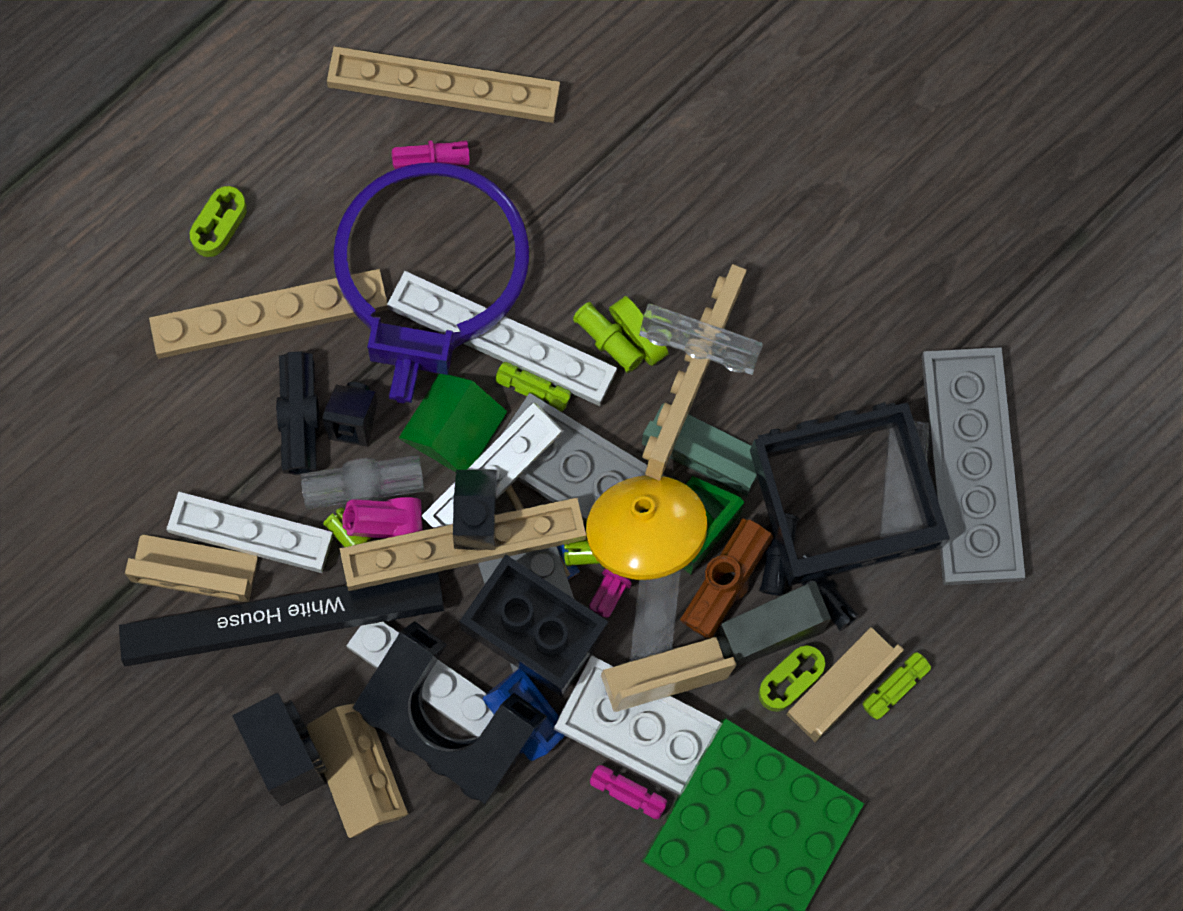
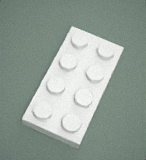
M591 655L554 730L680 794L720 722L671 696L614 712L601 678L602 671L613 666Z

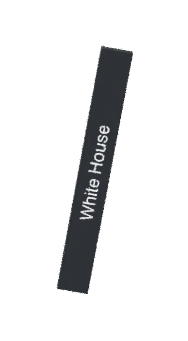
M439 573L425 574L348 591L346 585L119 625L121 661L124 667L442 612L445 610Z

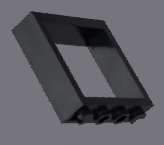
M883 402L872 407V411L858 414L857 410H849L834 416L833 421L819 423L818 419L808 420L796 425V430L781 433L780 429H771L769 433L758 435V439H754L750 453L789 586L941 549L950 539L908 402L899 405ZM893 428L924 529L798 560L768 458Z

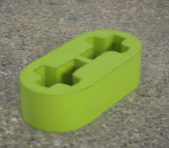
M223 186L217 189L192 225L190 240L198 254L205 257H214L220 254L244 219L247 205L242 192L237 188ZM231 199H234L237 209L235 211L228 209L223 217L220 218L223 213L220 203L222 201L228 203ZM217 225L214 229L216 241H207L203 245L200 234H209L213 227Z
M624 296L609 307L614 321L623 329L622 332L640 352L645 354L644 360L650 366L655 365L669 355L667 347L660 336L627 296Z
M801 646L783 660L765 677L759 687L758 695L762 705L774 712L783 711L790 707L824 672L825 659L821 651L812 646ZM800 656L805 660L809 657L814 658L816 661L813 665L815 673L811 674L809 671H805L796 678L792 673L797 670L800 664L797 658ZM787 679L791 685L784 692L786 700L782 701L779 698L773 701L770 700L768 695L771 689L768 685L772 683L777 687Z

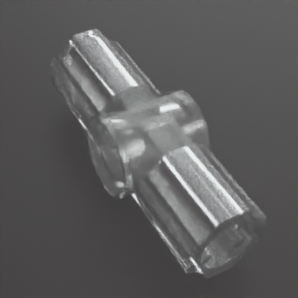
M419 455L378 461L373 458L355 459L344 463L341 468L300 474L306 510L345 504L352 499L382 501L383 497L425 491Z

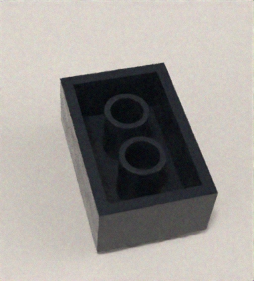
M506 554L459 621L463 632L561 697L567 692L608 631L607 620Z
M276 693L232 715L268 791L280 806L325 785L321 774L328 770L311 738L303 739L310 734L292 700L284 703L279 693Z

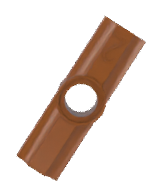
M743 518L720 556L713 558L708 563L705 570V580L681 617V622L703 637L713 638L734 602L741 599L747 593L749 578L774 539V536L761 525ZM728 572L735 573L734 579L729 584H719L724 574Z

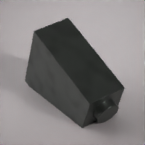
M813 581L721 623L719 628L720 636L716 638L724 659L734 657L736 667L823 634L831 617L818 586Z

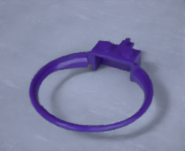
M438 162L418 163L400 167L382 175L367 185L355 197L344 213L334 244V268L339 288L351 310L371 331L367 346L370 361L395 365L389 399L397 400L398 403L404 404L405 402L412 403L419 370L448 375L453 350L461 344L486 333L506 316L522 291L529 265V243L526 229L518 210L509 197L496 184L475 171L453 164ZM433 175L462 180L477 187L493 201H496L510 223L515 242V262L508 285L502 295L490 307L475 317L457 324L459 332L446 330V334L381 323L380 318L374 317L376 310L363 298L354 285L347 261V246L351 228L367 201L378 191L393 182L395 184L413 177Z

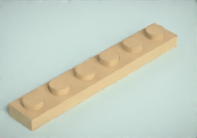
M335 46L327 77L328 88L554 123L560 91V82Z
M732 264L727 277L719 276L711 298L717 301L713 309L706 307L698 326V329L703 331L700 340L694 338L691 340L684 359L690 362L686 373L678 371L670 391L676 394L672 405L664 403L656 424L662 427L658 438L651 435L642 458L649 460L645 472L646 476L659 481L662 477L741 291L747 271L744 268Z
M380 269L351 275L359 293L376 312L389 310ZM337 278L154 316L150 317L149 320L156 355L160 359L357 316L343 297Z
M578 498L496 515L495 550L454 549L453 524L339 549L348 591L495 560L503 558L505 554L513 556L586 540V532Z

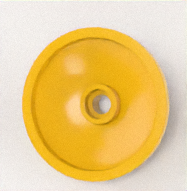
M646 475L637 476L613 485L596 500L589 512L586 523L588 544L596 560L612 573L635 580L665 577L688 565L703 547L708 530L706 511L698 495L684 483L662 476L660 481ZM642 510H648L647 512L640 513Z

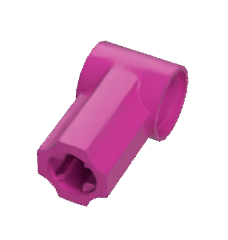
M412 497L394 498L387 501L352 499L346 502V508L342 514L343 528L347 531L348 536L391 538L423 531L421 499Z

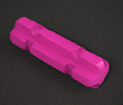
M598 765L590 778L591 786L602 792L605 789L608 790L610 796L636 810L639 807L644 810L643 813L653 819H659L667 806V800L654 792L652 795L647 793L648 789L620 774L618 777L613 775V771L603 765Z

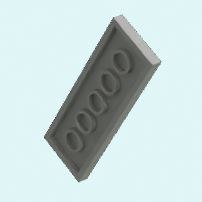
M1002 347L924 351L921 357L933 483L950 537L948 542L940 549L943 585L1023 581L1025 579V568Z

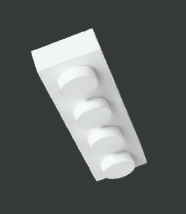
M533 403L467 470H497V499L564 431L537 403ZM455 482L422 515L433 528L453 524Z
M178 492L167 526V531L171 534L323 573L334 536L333 532L182 492Z
M384 622L362 625L346 646L377 669L399 632ZM437 660L423 685L422 700L474 737H478L483 733L494 716L482 699L487 693Z

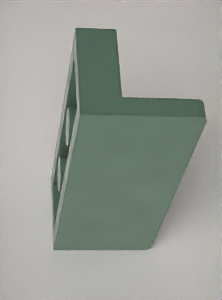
M664 403L661 405L654 420H650L643 433L642 445L644 446L647 445L651 435L658 438L662 427L656 424ZM688 414L670 459L748 497L757 479L750 453L751 445Z

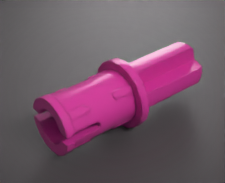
M430 140L428 145L395 147L391 153L392 165L394 169L418 163L438 162L453 165H469L468 142L465 140L433 144V141Z
M604 569L602 574L605 577L592 598L589 609L603 618H608L612 614L625 588H630L632 583L629 578L616 575Z

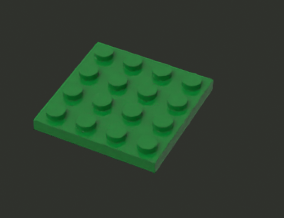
M725 718L721 720L641 862L721 911H805L864 803Z

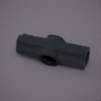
M302 351L279 355L280 397H277L276 412L278 431L281 432V466L283 474L308 475L317 472L316 430H319L318 396L315 395V362L313 354Z

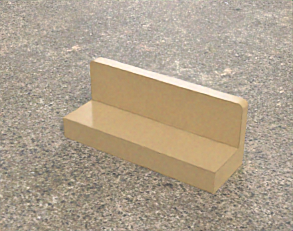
M141 535L135 559L128 558L125 575L134 583L248 603L258 558L257 556L238 551Z
M870 627L786 715L816 743L898 659L904 649L899 644L895 648L891 647Z
M714 637L605 669L601 673V678L613 711L618 712L725 680L736 667L734 657L724 659L718 640Z
M354 704L335 707L307 725L311 740L328 770L324 774L349 838L356 837L374 826L397 821L408 815L376 729L367 724L361 714L353 709Z

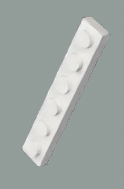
M404 271L387 304L389 310L441 334H446V330L459 332L457 324L469 320L487 309ZM504 317L497 325L481 336L463 343L502 362L511 363L522 371L526 370L552 382V385H559L569 390L572 394L598 406L601 405L617 372L616 367L507 317Z

